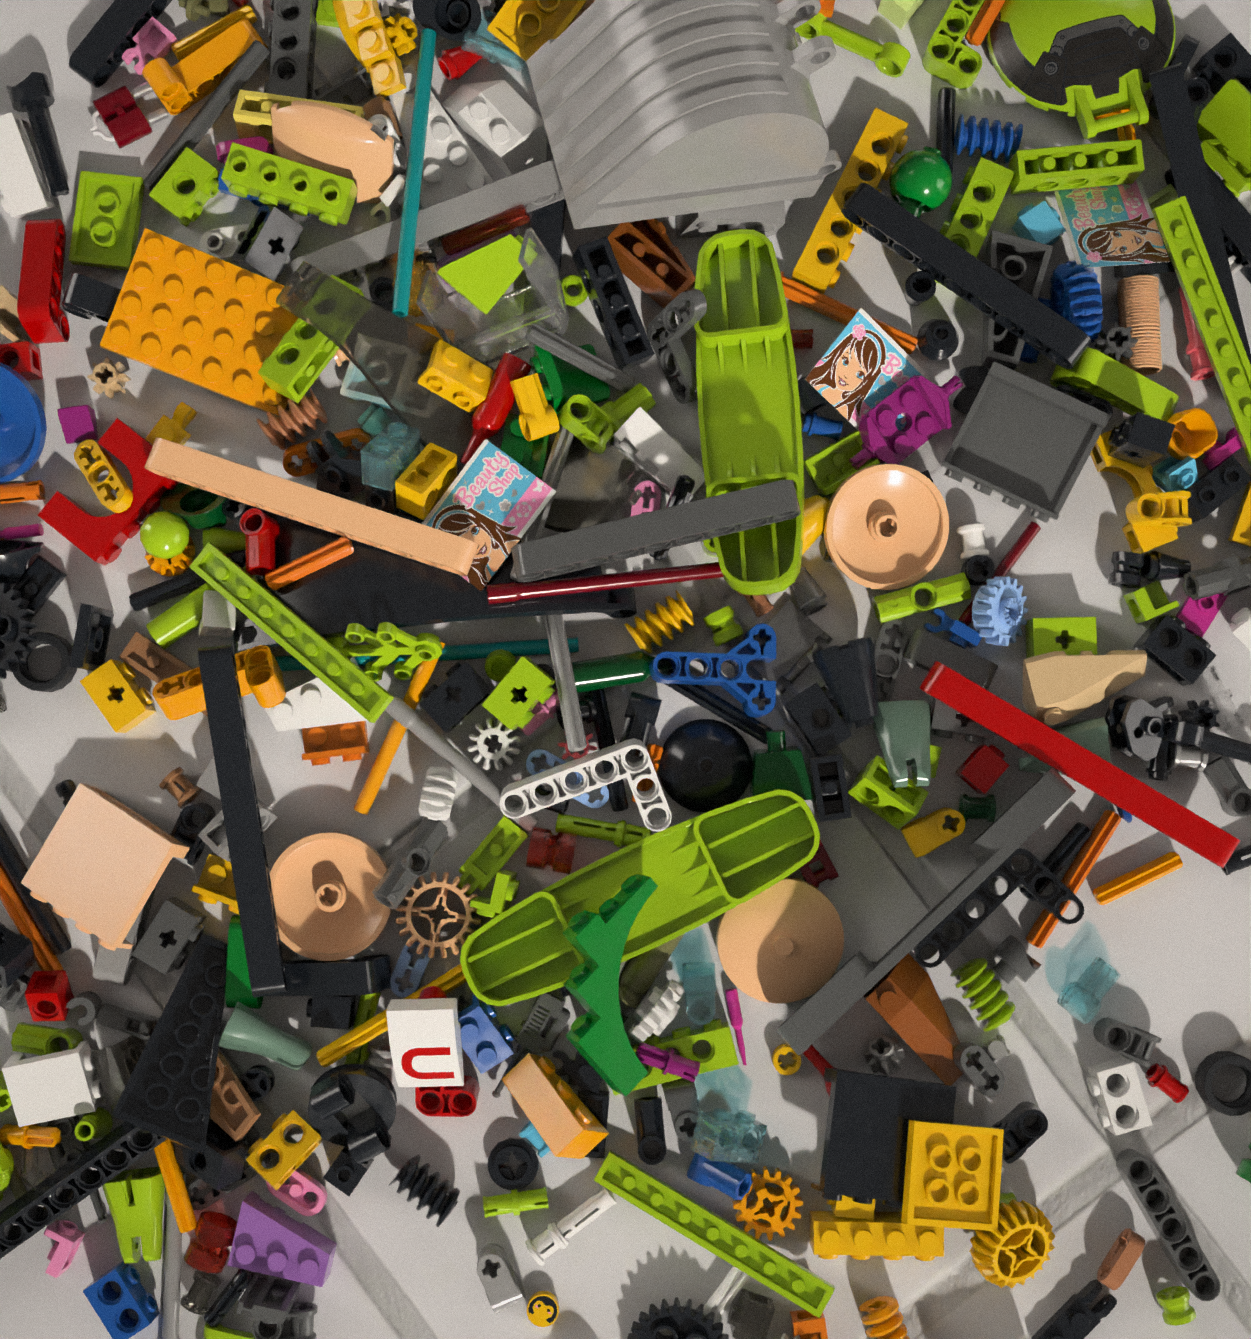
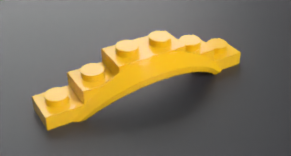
M332 0L337 22L348 46L360 64L370 74L374 95L385 98L407 88L401 60L394 52L377 0Z

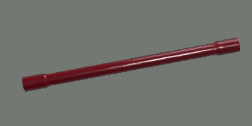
M719 562L526 583L486 585L488 604L515 602L527 598L721 578L723 575Z

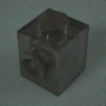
M742 1288L737 1305L732 1303L727 1317L732 1337L735 1339H766L775 1311L772 1298Z

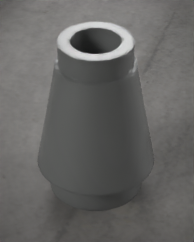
M801 567L800 573L792 587L799 610H803L805 615L809 616L828 605L825 599L827 595L810 573L807 572L806 568Z

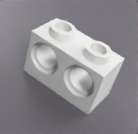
M1119 1057L1088 1066L1090 1077H1087V1084L1091 1094L1097 1097L1100 1108L1096 1109V1114L1103 1128L1106 1127L1107 1130L1117 1136L1153 1125L1133 1061L1125 1057ZM1112 1074H1117L1118 1080L1116 1085L1107 1088L1106 1081L1108 1077ZM1122 1105H1126L1127 1112L1125 1116L1116 1119L1117 1109Z

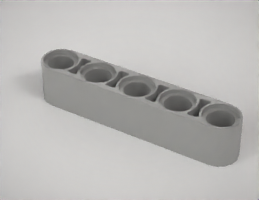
M156 886L125 937L128 942L133 944L132 948H116L113 951L99 945L93 968V978L123 986L129 983L137 960L132 954L143 937Z

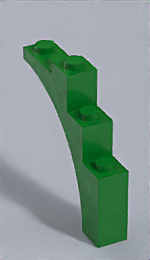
M640 874L627 878L622 883L621 890L613 898L606 900L600 906L598 914L584 910L574 915L568 923L569 927L562 933L586 960L571 971L570 978L563 984L587 1011L585 1015L578 1017L572 1023L571 1030L565 1037L610 1088L625 1097L648 1073L630 1045L624 1029L619 1004V972L624 946L639 911L658 887L651 877Z

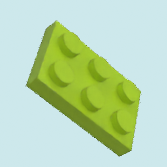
M89 171L80 172L68 258L71 264L129 270L136 252L145 188L142 177Z

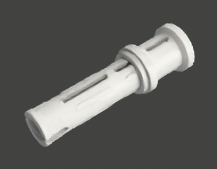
M603 1186L601 1190L558 1223L556 1221L548 1223L545 1231L533 1240L527 1239L525 1244L534 1260L540 1266H543L546 1263L547 1257L559 1248L565 1249L568 1246L569 1238L612 1205H615L617 1202L610 1190Z

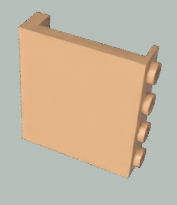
M80 783L21 884L31 890L30 895L41 902H49L53 905V912L64 918H71L76 921L75 927L77 929L99 937L98 943L103 947L113 951L116 948L131 949L133 944L128 942L125 937L172 857L184 859L190 847L100 788Z

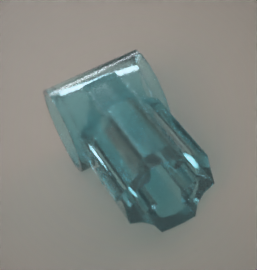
M1096 957L1077 982L1070 983L1061 992L1057 1003L1079 1022L1086 1024L1096 1016L1101 1008L1100 1001L1121 975L1110 964L1100 957Z

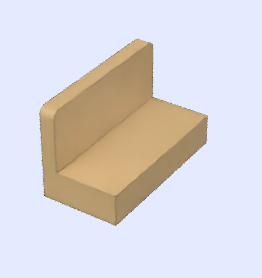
M1 285L0 333L14 343L25 341L24 338L15 329L21 323L17 312L18 297Z

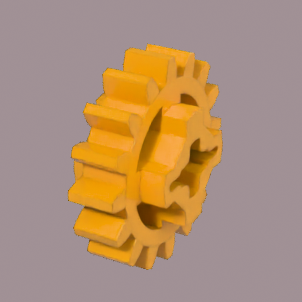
M763 1166L762 1174L759 1175L754 1169H751L752 1185L749 1192L742 1200L732 1201L733 1208L740 1210L735 1214L737 1222L745 1220L743 1224L744 1231L748 1232L753 1228L756 1239L760 1238L762 1232L766 1233L769 1241H772L774 1232H778L783 1238L785 1237L783 1228L787 1226L789 1229H795L792 1218L801 1219V1212L796 1207L802 1206L803 1201L801 1197L795 1196L800 1192L797 1184L790 1186L792 1182L791 1175L787 1174L781 1178L780 1168H776L773 1174H770L767 1166ZM765 1183H773L779 1186L773 1188L766 1185ZM755 1189L753 1199L748 1201L746 1205L749 1193ZM768 1198L773 1206L767 1208L762 1200ZM788 1205L787 1211L780 1217L782 1208ZM761 1218L766 1221H769L770 1223H762L757 1221V1219Z

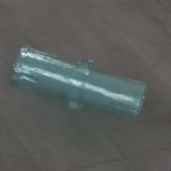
M470 30L466 31L463 41L466 43L462 44L463 51L484 57L490 64L497 62L518 72L522 70L525 61L521 60L507 46L501 44V41L497 38L491 40Z

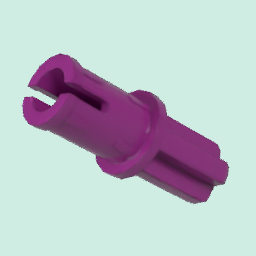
M642 1042L637 1046L635 1052L640 1062L661 1069L664 1075L670 1073L690 1082H694L698 1075L700 1062L677 1055L672 1049L665 1051Z

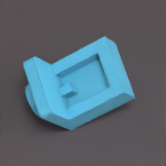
M1170 456L1152 468V478L1155 484L1165 492L1184 491L1199 481L1196 462L1191 456L1184 460H1178Z

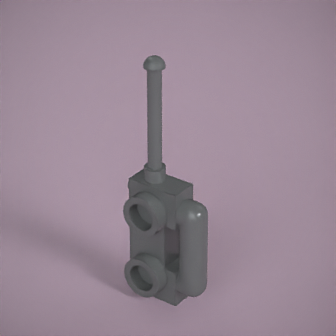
M549 992L537 997L527 1020L523 1019L520 1024L523 1026L521 1031H516L514 1035L516 1037L515 1042L518 1043L517 1051L502 1078L516 1066L526 1049L535 1054L539 1050L550 1052L553 1049L570 1018L569 1010L563 1007L565 1001ZM552 1016L555 1019L544 1036L541 1033ZM502 1080L498 1083L495 1091H492V1095L495 1098L501 1096L500 1093L505 1086Z
M78 1115L47 1121L48 1125L45 1127H56L61 1130V1142L66 1153L64 1155L60 1143L54 1147H47L55 1170L60 1169L91 1146L89 1142L80 1141L75 1136V1127L80 1121ZM96 1191L90 1194V1198L98 1217L97 1222L104 1224L107 1217L104 1216Z

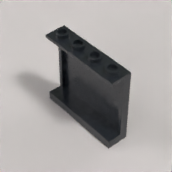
M825 1067L824 1081L831 1082L824 1151L820 1183L812 1182L811 1188L822 1192V1198L842 1201V1195L853 1196L852 1201L857 1203L872 1204V1199L883 1200L882 1205L902 1208L909 1120L953 1124L957 1087L941 1083Z

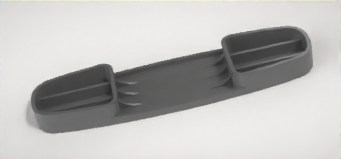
M1053 767L1049 769L966 848L976 858V868L878 962L869 961L861 951H858L821 989L809 997L783 1022L776 1032L798 1056L803 1053L1044 824L1076 790Z

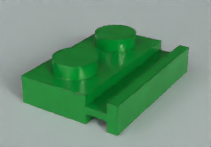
M508 414L501 451L541 480L546 467L551 434L529 442L524 438L520 429L519 415Z

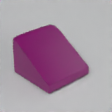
M88 405L57 409L67 444L80 443L89 439L99 440L95 410Z

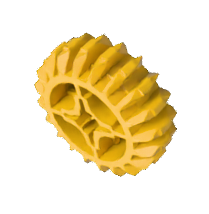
M1012 1199L1009 1204L1001 1202L999 1206L998 1230H975L976 1236L970 1239L973 1246L969 1250L973 1258L972 1262L987 1281L998 1285L1000 1288L1007 1285L1012 1289L1016 1283L1024 1285L1026 1278L1034 1279V1273L1038 1269L1043 1270L1042 1264L1044 1261L1050 1260L1048 1252L1055 1248L1052 1244L1055 1238L1052 1232L1053 1226L1038 1207H1034L1024 1200L1017 1202Z

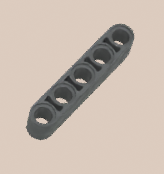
M1134 1149L1123 1150L1116 1159L1118 1172L1182 1284L1196 1298L1202 1301L1214 1300L1220 1293V1281L1154 1165L1148 1158ZM1135 1161H1140L1139 1170L1135 1173H1130L1131 1164ZM1156 1189V1197L1152 1201L1146 1202L1148 1192ZM1173 1218L1171 1227L1163 1230V1223L1167 1219ZM1185 1247H1189L1188 1254L1184 1258H1179L1180 1251ZM1205 1276L1204 1283L1201 1286L1195 1287L1197 1279Z

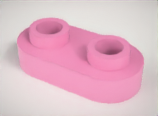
M299 1168L290 1176V1182L283 1183L277 1191L266 1181L267 1188L272 1195L304 1216L316 1215L326 1204L327 1191L325 1187ZM306 1193H315L316 1200L310 1201L307 1198Z

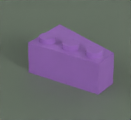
M251 1191L242 1201L227 1266L323 1287L330 1275L337 1243L304 1222L301 1224L285 1214L286 1211L278 1206L276 1208L259 1198L260 1195Z

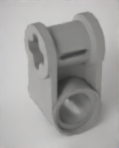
M494 1243L487 1244L481 1248L476 1270L493 1311L497 1314L525 1300L526 1295L517 1273L513 1270L505 1250L500 1245ZM490 1259L492 1263L497 1262V1266L493 1267L491 1263L486 1264V1260Z

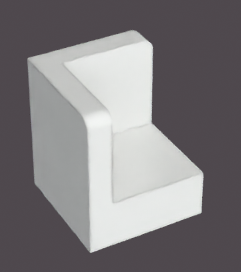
M204 591L199 636L231 638L235 630L236 607L218 591Z

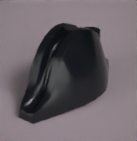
M0 540V583L8 585L16 583L28 570L31 557L40 552L44 547L43 542Z

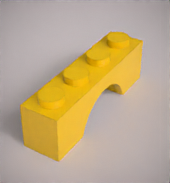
M1112 430L1100 434L1090 453L1097 472H1110L1123 478L1131 487L1134 499L1150 492L1163 493L1159 487H1156L1152 478L1153 469L1151 464L1142 468L1108 456L1111 445H1108V439ZM1141 503L1142 513L1149 516V507L1145 503ZM1129 521L1122 527L1129 547L1134 553L1142 554L1179 539L1177 536L1178 527L1137 526Z

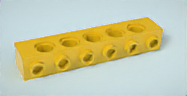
M875 107L793 270L792 280L822 294L825 293L828 287L834 289L841 275L837 268L841 260L848 261L855 247L854 244L850 243L854 234L861 235L863 231L842 214L841 208L845 204V200L849 199L860 183L869 184L882 193V190L877 188L882 179L888 181L891 170L895 165L891 160L895 152L901 155L909 139L908 136L904 135L909 123ZM881 146L886 153L878 154L873 151L872 147ZM862 172L868 173L872 180L864 181L858 174ZM840 226L845 230L846 234L836 235L832 232L831 227ZM819 253H827L831 256L832 261L829 263L821 262L817 255Z

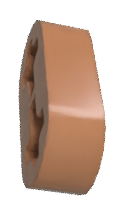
M1130 1228L1124 1229L1101 1263L1097 1272V1280L1111 1290H1117L1140 1257L1145 1246L1144 1237Z

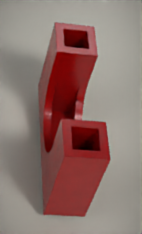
M118 418L103 434L98 443L122 461L130 471L133 481V501L130 507L121 513L96 517L87 512L69 496L57 491L37 515L92 560L105 566L108 562L111 563L119 557L122 552L121 547L126 540L133 538L140 531L142 526L140 523L144 518L158 509L160 497L167 489L172 490L179 483L145 469L144 466L153 445Z

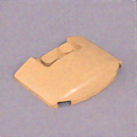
M293 101L291 106L279 108V103L272 105L271 118L275 156L354 180L358 189L356 195L357 203H380L382 201L379 197L393 181L394 139L387 135L384 141L375 132L370 130L373 124L351 112L327 104L311 101Z

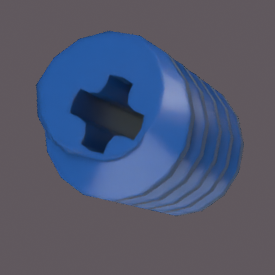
M960 114L954 135L956 155H960L963 148L967 147L968 157H972L976 149H980V158H985L988 151H992V160L996 161L1000 153H1004V161L1009 163L1011 157L1019 149L1023 134V124H1018L1014 130L1012 122H1006L1001 130L1000 120H994L989 127L988 118H982L977 125L975 116H970L965 123L963 114Z

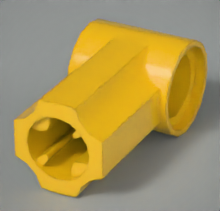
M538 373L511 381L510 384L520 411L519 425L524 438L530 442L558 432L560 426L554 408L547 403Z

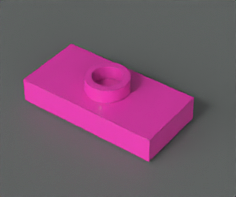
M1220 593L1197 600H1192L1188 596L1175 617L1185 623V629L1190 634L1203 637L1228 596Z

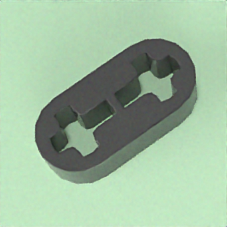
M968 1041L957 1045L953 1053V1061L970 1084L985 1096L993 1097L998 1095L1004 1088V1076L984 1049ZM968 1052L972 1053L971 1057L975 1061V1065L967 1062L968 1057L966 1055ZM983 1072L990 1075L991 1084L989 1086H986L987 1082L981 1075Z

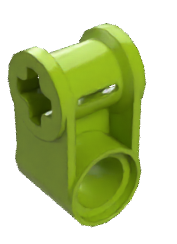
M573 395L559 411L558 419L560 424L581 440L588 449L597 454L605 452L607 442L621 427L613 416L603 411L585 395ZM570 408L578 409L581 412L582 418L575 417L571 413Z

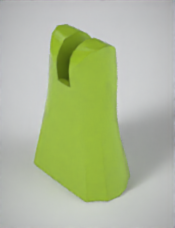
M160 1167L123 1170L102 1186L115 1224L123 1261L125 1264L139 1262L141 1244L143 1258L146 1262L160 1260L163 1244V1204L165 1183Z

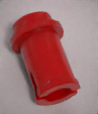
M1155 1063L1145 1074V1078L1151 1087H1157L1175 1103H1180L1184 1100L1189 1092L1188 1086L1170 1074L1165 1065Z

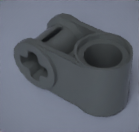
M1109 1017L1097 1021L1093 1030L1097 1042L1121 1054L1123 1057L1148 1068L1151 1067L1149 1060L1155 1045L1162 1040V1038L1138 1027H1131ZM1117 1028V1037L1113 1041H1109L1108 1033L1111 1029Z
M684 1078L662 1083L668 1111L671 1113L677 1136L685 1142L697 1140L703 1132V1121L698 1105L699 1099L695 1083ZM685 1118H690L691 1122L695 1123L693 1124L692 1131H687L686 1127H680L684 1125Z
M308 1302L293 1304L284 1323H276L277 1327L273 1329L266 1327L260 1319L256 1318L252 1328L255 1339H316L313 1327L317 1305Z

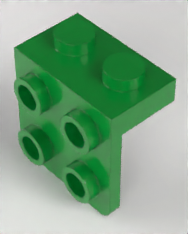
M591 344L578 346L597 357L595 349ZM534 345V356L530 357L533 374L538 373L547 403L554 408L556 414H559L562 406L573 395H585L595 404L609 399L610 390L605 382Z

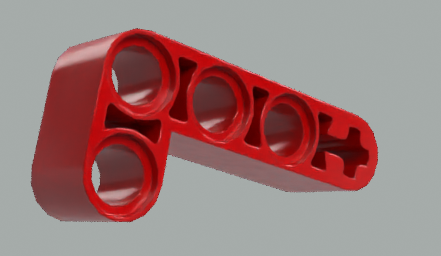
M59 218L27 220L25 225L17 312L22 326L35 344L68 342L70 338L69 323L60 307L66 232L64 224Z
M429 986L421 991L418 999L447 998L441 988ZM464 1075L463 1086L415 1087L416 1107L420 1113L426 1116H469L476 1109L480 1092L479 1083L472 1076ZM426 1093H434L438 1097L432 1098L429 1097ZM464 1093L469 1095L470 1098H462L458 1094Z

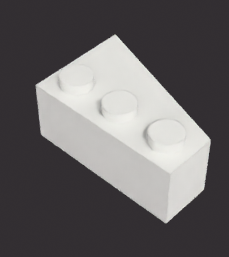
M354 656L348 657L349 660L358 666ZM314 674L286 686L284 700L275 707L265 708L277 731L367 721Z

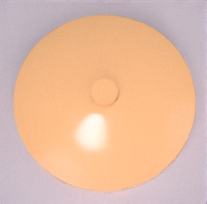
M897 464L868 466L845 479L832 495L825 517L824 540L833 563L852 581L877 590L900 589L922 579L933 569L942 556L949 534L947 506L936 485L919 471Z
M324 832L310 835L289 846L278 857L270 871L280 940L294 952L319 961L346 959L369 947L381 935L392 913V909L377 901L372 893L388 870L380 854L365 841L340 832Z
M786 877L745 903H741L721 914L717 926L716 945L722 967L738 989L760 1001L790 1003L814 994L830 980L842 957L844 932L838 912L822 891L801 879Z

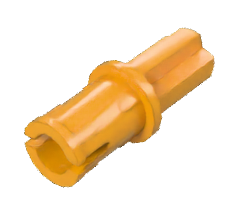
M5 1124L0 1129V1141L3 1145H22L25 1149H33L35 1146L54 1147L61 1142L62 1138L59 1128L41 1127L37 1124L22 1127Z

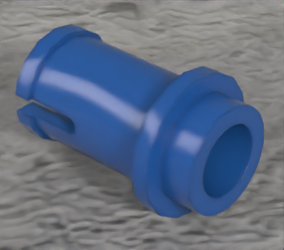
M817 412L812 414L806 413L802 431L807 432V436L816 434L839 440L843 421L817 416Z

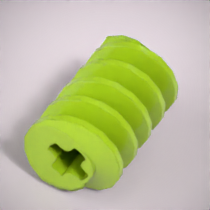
M981 957L964 963L954 970L950 976L959 975L961 977L955 983L956 988L963 986L968 988L962 994L963 999L974 998L969 1008L970 1010L981 1009L975 1018L977 1021L988 1020L982 1028L984 1032H987L1007 1022L1013 1015L1012 1013L1015 1011L1016 1006L1012 1001H1007L1009 995L1006 991L1000 990L1001 982L993 979L994 971L989 968L985 969L988 962L985 958Z

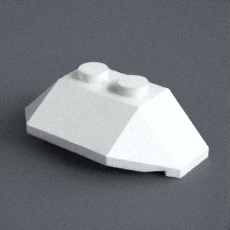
M505 80L462 84L441 103L446 113L507 176L546 162L547 133L543 119Z

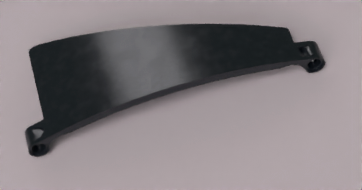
M263 510L264 513L276 520L280 526V535L275 541L276 569L343 537ZM397 512L395 514L420 524L424 521L408 513ZM350 539L354 547L352 554L277 590H272L268 587L265 576L258 575V582L325 639L344 636L347 626L351 623L361 624L369 631H377L378 625L382 622H389L397 628L467 620L589 612L604 613L612 618L621 619L632 617L637 613L634 587L488 604L486 586L480 591L458 574ZM512 551L486 585L510 582L520 583L510 578L514 563ZM601 565L536 581L602 574ZM250 619L235 622V630L233 632L234 654L260 645H266L269 648L280 646Z

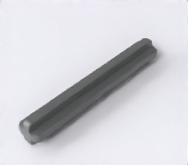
M532 323L528 327L525 338L534 345L623 393H627L634 387L635 378L536 323Z

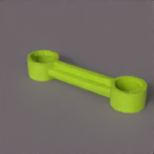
M819 12L795 29L801 37L808 40L817 36L831 37L835 45L875 62L876 68L890 77L902 76L911 58L910 52L904 46L895 42H886L882 45L827 20V17Z

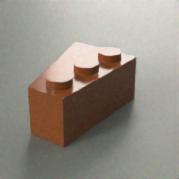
M657 218L620 223L607 237L621 272L663 309L677 295L693 289L696 277L677 246L674 247L670 241L663 223L659 222Z

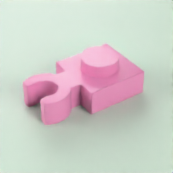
M152 16L132 38L137 46L127 49L123 53L122 59L127 65L134 59H139V62L133 68L140 76L142 75L143 68L151 58L153 60L164 58L172 49L171 45L178 40L174 34Z

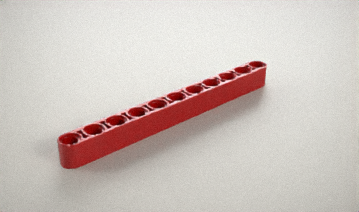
M938 661L934 662L919 689L1221 868L1225 867L1240 843V840Z

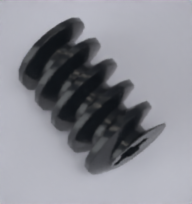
M416 1155L403 1165L388 1186L399 1181L397 1193L400 1194L408 1189L409 1194L406 1201L409 1203L415 1198H419L416 1209L419 1211L428 1206L429 1210L426 1218L430 1219L436 1214L439 1215L436 1226L439 1227L458 1203L457 1199L460 1190L455 1188L447 1192L450 1181L445 1180L437 1184L440 1173L436 1171L428 1176L430 1164L426 1163L418 1167L421 1157Z

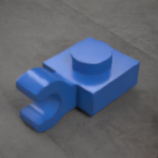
M933 609L931 612L939 618L940 623L938 626H932L930 623H925L923 626L929 633L944 631L945 634L950 636L949 641L952 644L963 649L967 647L971 649L978 646L982 639L979 636V632L958 620L951 619L941 609Z

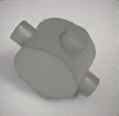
M996 1035V1038L982 1044V1048L985 1049L994 1063L996 1060H1000L1005 1055L1009 1056L1010 1050L1006 1048V1045L1002 1042L1003 1037L1000 1035Z

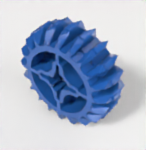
M1075 260L1068 261L1065 264L1058 265L1052 273L1051 287L1049 289V300L1054 302L1052 310L1084 331L1090 337L1091 343H1093L1095 339H1098L1099 332L1102 329V309L1104 308L1102 305L1103 296L1100 292L1101 285L1097 281L1098 275L1094 272L1093 267L1086 268L1090 265H1077Z

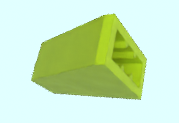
M509 234L441 267L436 274L479 311L487 315L535 255L530 252L532 245L518 234L514 238Z

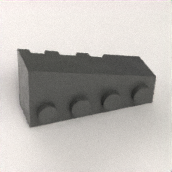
M992 230L986 243V265L1038 300L1053 246ZM983 314L981 366L990 369L993 362H997L1015 370L1025 342Z

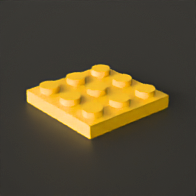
M909 1120L901 1222L907 1225L986 1231L998 1230L1004 1129Z

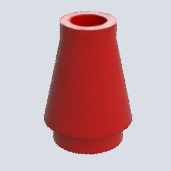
M474 40L470 43L442 51V55L437 58L440 70L449 81L454 78L459 80L473 65L485 57V53L481 44Z

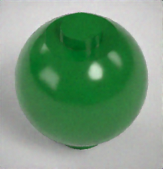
M928 146L904 154L893 166L889 177V189L893 200L919 219L921 213L935 210L946 200L952 185V174L948 163L940 156L941 152Z

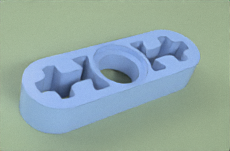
M543 749L532 751L526 759V767L531 775L546 771L541 769L539 772H536L534 770L536 765L532 762L534 757L540 758L542 754L547 757L545 762L552 767L555 766V761L561 764L567 763ZM575 772L577 776L576 784L582 781L583 776L579 772ZM606 785L601 787L600 793L604 795L602 801L597 799L594 803L590 802V795L588 793L573 797V799L590 808H600L608 801L609 790Z

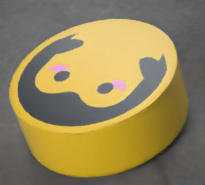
M549 1291L534 1293L527 1305L529 1320L538 1327H547L553 1324L559 1314L558 1299Z

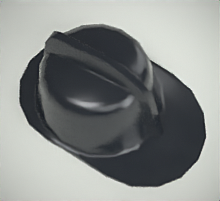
M413 0V11L420 25L424 28L433 29L436 34L453 41L462 42L469 40L476 34L482 21L480 5L477 0Z

